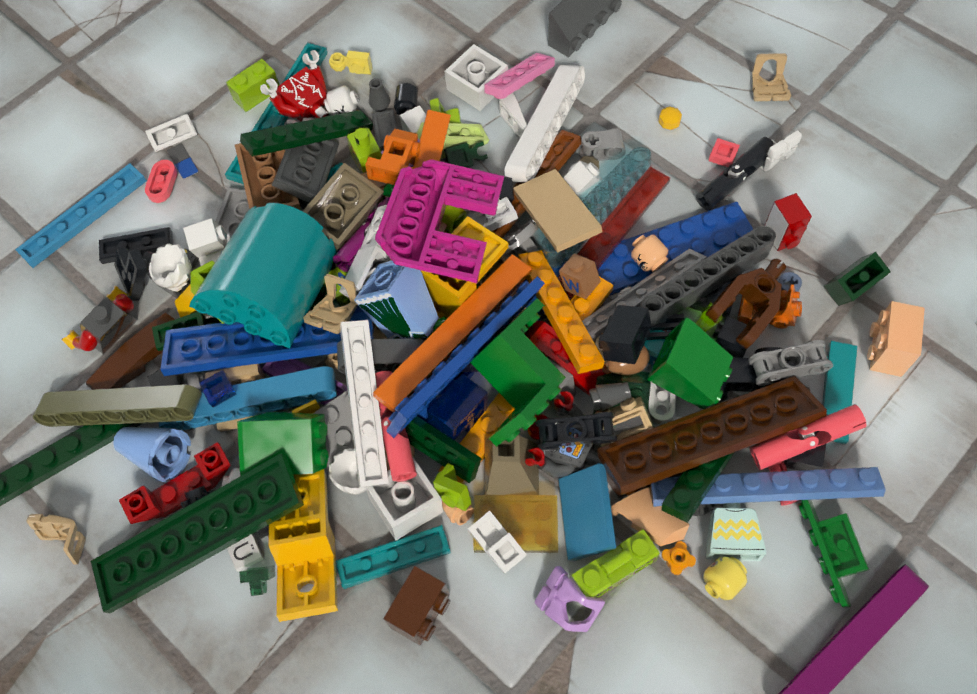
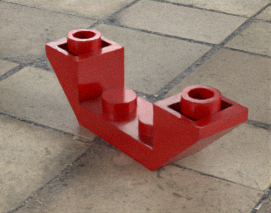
M537 320L530 327L525 325L528 330L524 334L547 358L572 374L575 386L590 396L589 389L595 388V385L603 384L608 379V376L602 369L578 374L555 330L546 322Z
M219 442L194 455L198 465L159 488L150 491L143 485L119 499L129 523L134 524L166 517L182 508L181 502L187 500L184 493L203 485L206 491L215 488L231 466Z

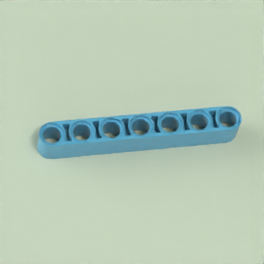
M325 366L203 391L201 392L202 395L192 420L158 422L159 428H176L183 431L266 412L298 407L313 400L317 402L330 400L337 395L334 369Z

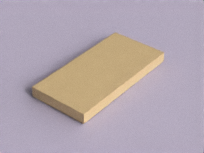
M556 169L513 188L515 196L557 253L602 233L600 223Z

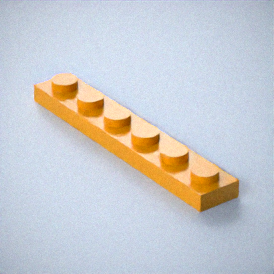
M540 250L518 254V259L532 268L531 274L526 278L527 281L531 283L538 276L545 283L536 294V297L545 305L543 310L577 373L581 374L602 369L605 363L603 357L543 252Z

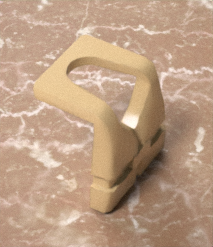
M785 53L758 54L756 56L752 72V92L755 102L771 101V99L773 101L790 100L791 93L787 89L788 85L783 75L787 61ZM773 59L776 61V76L769 82L763 79L759 73L763 64L767 60Z
M326 274L324 280L327 296L315 305L314 309L309 311L303 319L306 324L318 328L323 327V330L339 334L341 332L340 323L348 322L358 306L354 301L357 296L356 287L352 281ZM338 283L346 289L350 303L335 308L333 301L336 296V284Z
M30 514L26 522L35 530L34 533L40 540H66L64 552L73 564L78 565L86 540L84 535L77 531L75 521L57 515ZM78 540L76 548L73 550L74 541Z

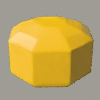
M668 106L661 110L658 122L662 128L673 130L679 127L682 113L678 108Z

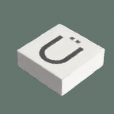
M254 534L227 548L237 572L264 559Z

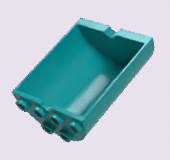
M267 203L266 206L258 208L254 206L243 217L192 298L189 307L202 314L218 318L226 324L241 323L248 333L261 336L276 345L290 349L304 322L303 317L310 311L325 282L324 276L329 274L334 264L333 257L336 254L334 242L332 239H328L322 232L324 227L319 222L299 209L279 203Z

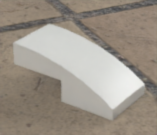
M491 511L487 512L467 529L504 574L527 556L513 536L506 532Z

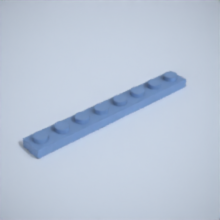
M878 467L720 474L701 504L884 497L886 489ZM670 476L650 484L653 506H662V502L681 476Z

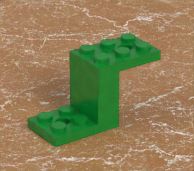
M538 298L470 362L515 409L489 438L496 447L505 440L510 443L521 432L520 428H523L524 431L537 420L534 414L539 415L548 407L547 399L551 401L562 390L559 385L566 378L524 334L528 330L525 325L528 327L533 325L540 318L538 312L545 306Z

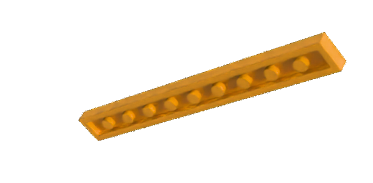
M599 276L601 282L587 299L577 295L571 299V303L581 321L600 308L613 291V284ZM498 393L459 444L481 457L482 462L485 458V441L515 409ZM442 466L438 472L442 471L444 467ZM457 476V482L466 483V481Z

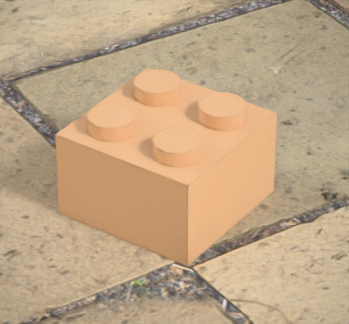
M891 301L885 310H881L877 322L872 323L869 336L873 337L872 344L867 353V359L871 360L870 370L902 377L920 357L924 307Z

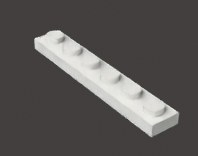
M368 320L341 322L340 331L359 488L387 485L389 482L379 402L373 397V392L377 389L369 322Z

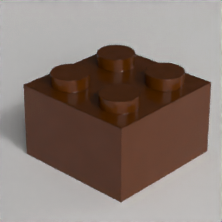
M414 566L384 616V621L391 629L421 646L424 640L428 642L435 631L436 626L433 623L438 614L443 615L451 602L448 599L450 594L446 584Z

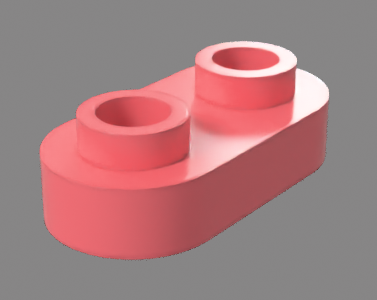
M169 160L156 162L147 180L145 193L150 201L154 203L166 201L172 192L178 172L174 164Z

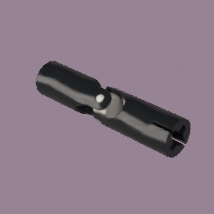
M762 137L734 164H731L696 194V200L699 205L708 211L713 209L739 186L746 177L750 176L765 163L766 157H768V150L771 146L775 145L774 142L767 137Z

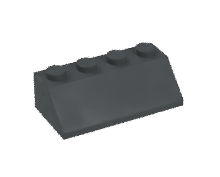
M562 0L549 13L548 46L569 58L575 51L581 48L588 38L594 35L601 25L607 22L614 12L616 13L620 9L622 1Z

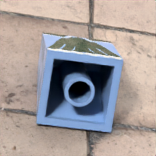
M393 261L379 264L354 299L388 339L426 338L433 332V327L439 319L421 270L396 265Z

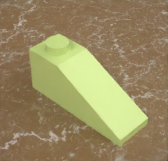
M424 122L421 123L417 131L419 139L421 138ZM449 123L441 159L446 158L444 152L446 148L468 143L469 148H472L474 144L482 141L484 145L488 144L489 138L482 125Z

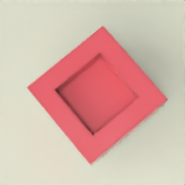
M717 138L708 161L729 167L733 164L740 145Z

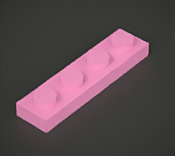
M535 53L484 84L485 93L493 95L497 99L506 98L514 91L519 90L525 84L554 67L555 57Z

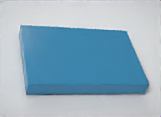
M598 463L560 478L559 487L568 560L577 561L615 549L616 541L604 465Z

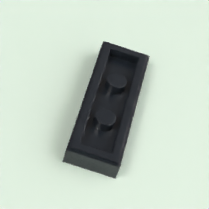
M170 227L99 240V260L102 264L115 262L117 249L127 248L128 251L139 250L142 256L146 251L156 253L157 249L162 245L169 243L173 245L172 230Z

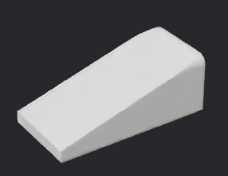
M511 93L506 98L499 99V115L520 138L527 124L514 93Z

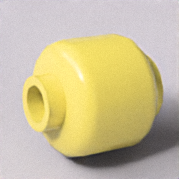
M721 556L717 558L704 571L703 578L706 583V591L716 599H733L747 584V570L745 566L734 557Z

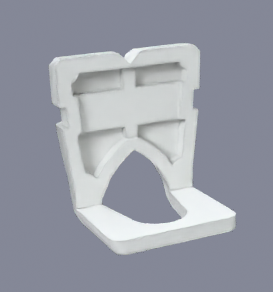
M799 130L778 143L772 140L775 145L769 148L768 157H766L765 163L760 167L763 171L772 169L781 159L786 160L795 152L802 137Z

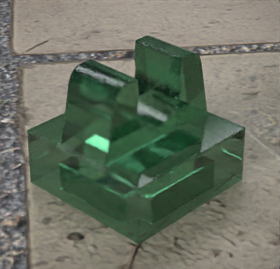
M275 565L247 568L239 571L240 583L249 582L251 596L267 593V580L275 577Z

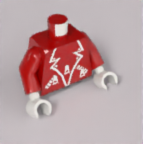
M315 50L311 51L312 61L307 53L302 58L305 64L310 65L309 69L307 67L303 68L279 86L274 79H268L266 82L270 89H268L266 84L260 87L263 94L270 95L269 99L281 115L296 118L300 122L303 121V118H310L311 116L316 119L329 115L324 109L327 88L321 68L316 65L319 60V54Z

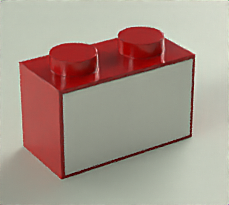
M797 193L774 201L764 225L775 231L776 239L773 245L777 251L796 247L801 242V238L812 217Z

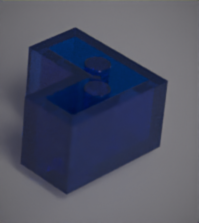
M462 374L457 380H452L447 385L445 393L439 399L435 398L427 408L428 424L455 440L463 431L468 433L480 416L487 410L488 392Z

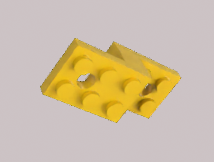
M324 469L314 474L293 475L300 495L305 496L302 499L304 505L269 524L268 546L277 564L276 616L279 622L338 611L335 538L328 521L327 476ZM304 585H314V587L310 591L305 593L300 592Z

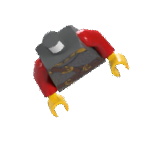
M114 286L113 291L106 295L107 298L103 299L81 321V336L74 330H71L70 334L61 340L71 350L74 348L84 351L97 349L104 355L137 321V319L129 314L134 308V303L127 297L124 291Z

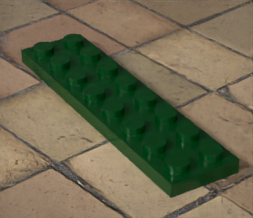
M283 454L273 457L91 560L103 612L112 613L303 506L304 503L287 457Z

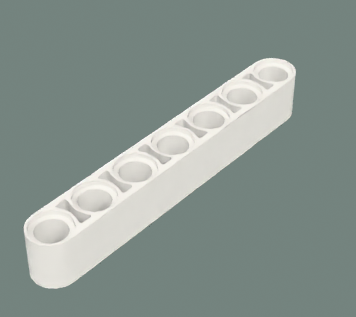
M560 65L506 163L505 178H512V182L525 183L535 178L585 80V69L583 66Z

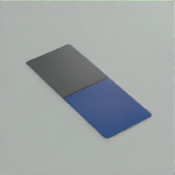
M182 143L167 150L183 179L198 172Z

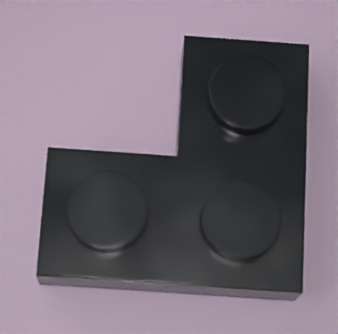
M117 249L114 266L126 294L132 301L140 300L141 292L145 288V276L149 272L148 262L146 259H143L139 250Z

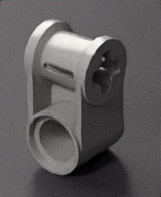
M618 129L589 131L582 136L581 143L583 146L579 151L580 158L591 156L592 151V156L598 161L617 160L626 153L622 134Z

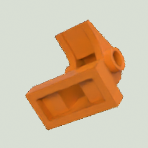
M394 129L390 135H386L381 159L372 157L367 159L365 166L368 179L395 185L400 170L409 167V163L414 165L415 158L419 155L421 143L417 142L418 134Z
M791 284L788 291H781L779 311L769 323L776 328L784 329L788 326H795L797 317H801L802 302L797 299L800 298V292L795 291L793 284ZM742 295L737 320L748 324L758 309L756 306L748 303Z

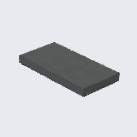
M326 140L286 149L272 186L310 203L326 184L339 144L332 140Z

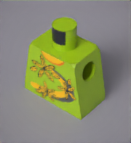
M359 128L347 135L350 154L361 174L367 172L365 164L368 157L381 159L382 157L380 148L369 128Z

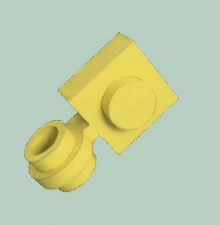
M348 51L347 56L337 52L333 53L329 59L330 67L337 72L343 71L348 66L350 73L371 75L373 69L370 53Z

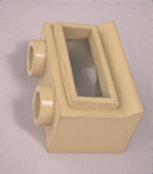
M642 397L636 399L628 398L616 407L608 408L604 411L600 409L596 412L615 413L613 428L614 435L617 436L618 441L654 428ZM604 443L601 446L603 447L611 443Z

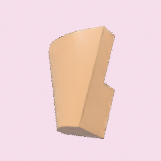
M651 487L633 493L611 506V512L614 516L620 513L632 521L631 527L639 532L644 529L651 541L660 547L683 540L689 528V523L661 511L662 506H653Z

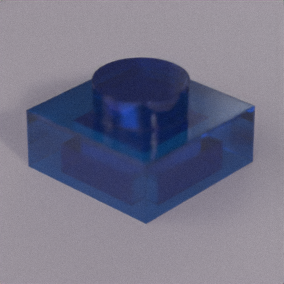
M224 370L199 383L208 403L213 408L237 395Z

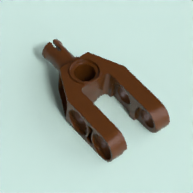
M772 259L765 270L759 268L737 276L705 313L708 318L716 323L723 312L737 300L735 297L738 294L743 295L748 303L756 306L758 311L735 340L745 349H748L758 339L779 311L782 284L777 279L786 270L784 262L777 268L782 261L780 259Z

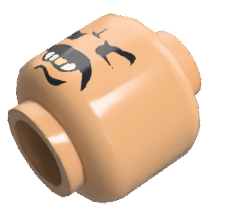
M641 235L632 243L634 249L631 252V257L643 271L651 270L655 272L668 261L666 257L669 252L668 248L656 235L648 237Z

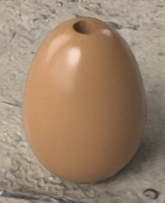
M643 346L636 364L606 361L605 364L607 369L614 374L632 375L644 370L649 364L650 357L647 348Z

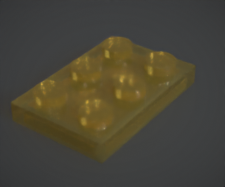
M474 495V523L491 511L506 532L513 536L525 553H558L557 495ZM474 539V553H486Z

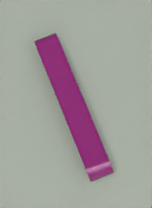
M904 564L778 694H829L924 594L929 585L908 565Z

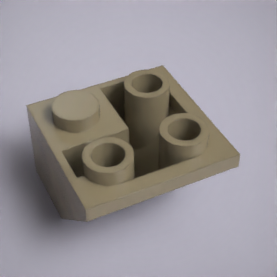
M518 435L510 443L505 440L496 447L488 438L485 441V495L538 498L539 469L537 465L527 466L525 464V459L532 458L535 460L534 455L529 453L528 450L537 448L538 443Z

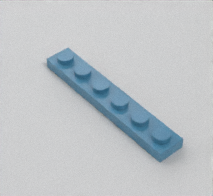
M129 163L15 250L34 268L147 182V180Z

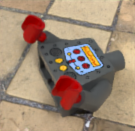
M560 392L564 397V404L560 399H554V405L557 408H565L564 412L560 411L557 419L585 416L576 404L573 403L574 398L570 392ZM579 424L573 425L569 430L571 438H577L583 432V428ZM593 443L563 446L547 450L533 448L528 450V452L534 455L535 460L532 458L525 459L527 466L537 465L538 469L553 478L565 477L583 470L586 463L593 466L598 463L602 464L598 457L597 450L594 449L595 444Z

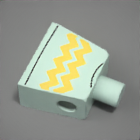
M723 503V508H715L709 520L706 559L716 560L721 556L734 557L738 560L760 561L766 555L764 540L754 509H743L740 503Z

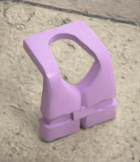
M556 566L546 581L547 586H543L535 599V604L541 611H545V615L563 629L587 632L603 608L605 601L602 598L585 596L573 579L567 576L568 573L561 566ZM577 601L581 605L592 609V612L583 621L570 622L566 603Z

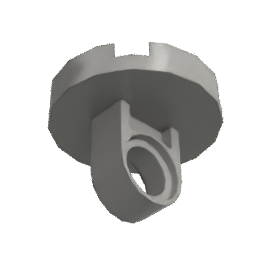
M533 219L520 226V229L504 238L509 246L504 255L513 251L518 258V254L539 251L530 238L539 228Z

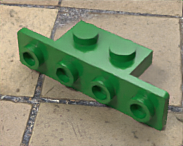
M802 500V503L798 504L803 518L810 521L812 529L808 530L813 545L815 547L819 546L823 557L819 558L821 568L825 575L829 574L833 585L829 586L833 600L835 603L840 602L844 608L852 607L841 578L870 569L847 513L819 521L812 500Z

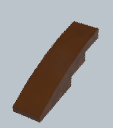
M165 312L145 326L113 353L86 381V385L92 390L122 388L146 371L145 364L163 353V350L158 351L156 349L152 327L175 319Z

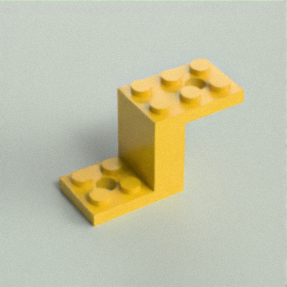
M468 216L451 233L487 242L478 282L509 248L507 241ZM421 270L439 319L444 316L448 318L477 290V283Z

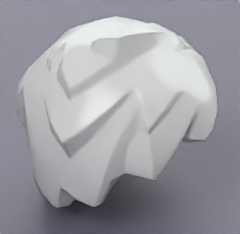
M169 243L165 247H159L156 253L152 254L149 273L155 284L172 291H180L187 284L191 276L192 266L185 250L179 244L172 245Z
M344 449L343 452L336 454L333 457L334 462L329 464V477L333 484L348 494L358 495L366 492V488H359L355 449Z

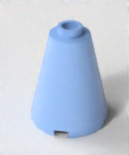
M124 427L114 437V449L161 482H167V479H174L179 476L190 458V454H187V445L191 446V441L188 434L180 429Z

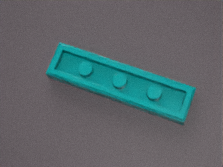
M831 341L828 345L827 358L832 361L833 368L825 373L822 405L827 409V415L852 405L857 357L856 345ZM849 434L832 442L847 444Z
M440 525L398 539L397 541L336 560V566L342 588L346 589L450 554L451 552L443 526Z

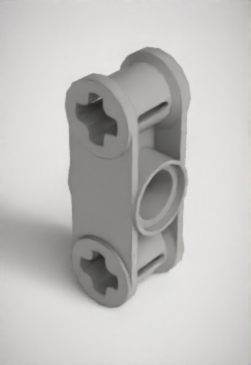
M815 340L802 345L773 351H763L752 355L748 361L754 367L757 376L755 379L758 386H765L793 376L802 377L829 371L833 368V363L828 360L825 353V342L823 340ZM785 360L793 361L796 366L787 364Z

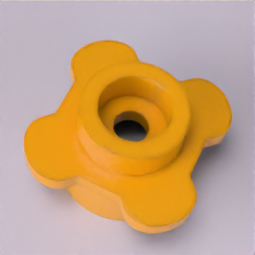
M682 541L676 542L675 546L671 549H664L661 555L674 575H680L684 569L693 567L696 563V558L690 555L686 543ZM676 556H680L681 560H677Z

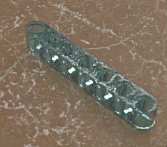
M645 147L634 148L582 200L583 204L600 225L650 176V150ZM545 237L542 241V251L551 268H558L564 265L588 239L557 253Z

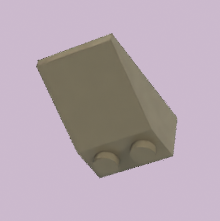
M343 163L303 212L314 218L324 227L322 232L328 239L333 240L337 253L364 223L384 191L346 163Z

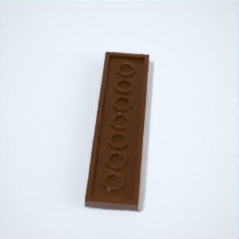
M796 376L600 447L597 449V453L621 495L808 425L825 417L827 409Z

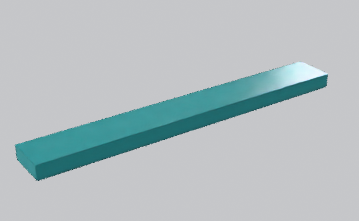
M307 42L283 82L303 68H310V65L303 62L304 54L307 53L312 61L311 51H317L319 60L316 65L320 66L328 54L327 49ZM270 101L252 131L282 126L288 117L281 115ZM236 155L225 176L228 180L244 185Z

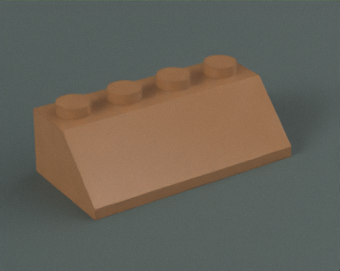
M241 143L235 144L249 209L254 206L257 208L263 207L267 203H279L302 211L299 198L272 186L285 150L252 157Z

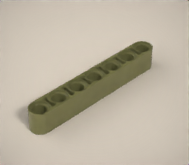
M190 385L47 392L43 394L33 414V419L37 423L48 427L189 421L195 415L202 393L199 389Z

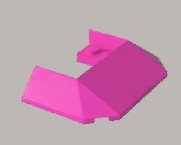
M432 159L423 162L421 167L412 169L410 166L401 169L375 235L376 242L396 265L478 283L487 242L440 232L439 228L447 205L495 216L504 176Z

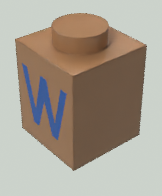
M575 253L559 270L565 290L583 299H587L601 282L595 262Z

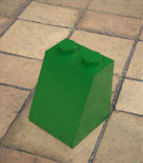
M686 317L666 336L647 380L703 410L719 402L723 394L721 386L723 382L727 381L732 372L730 364L733 356L696 323Z
M266 412L237 421L240 476L279 454L287 457L293 475L314 474L327 468L329 455L326 450L327 425L325 423V414Z

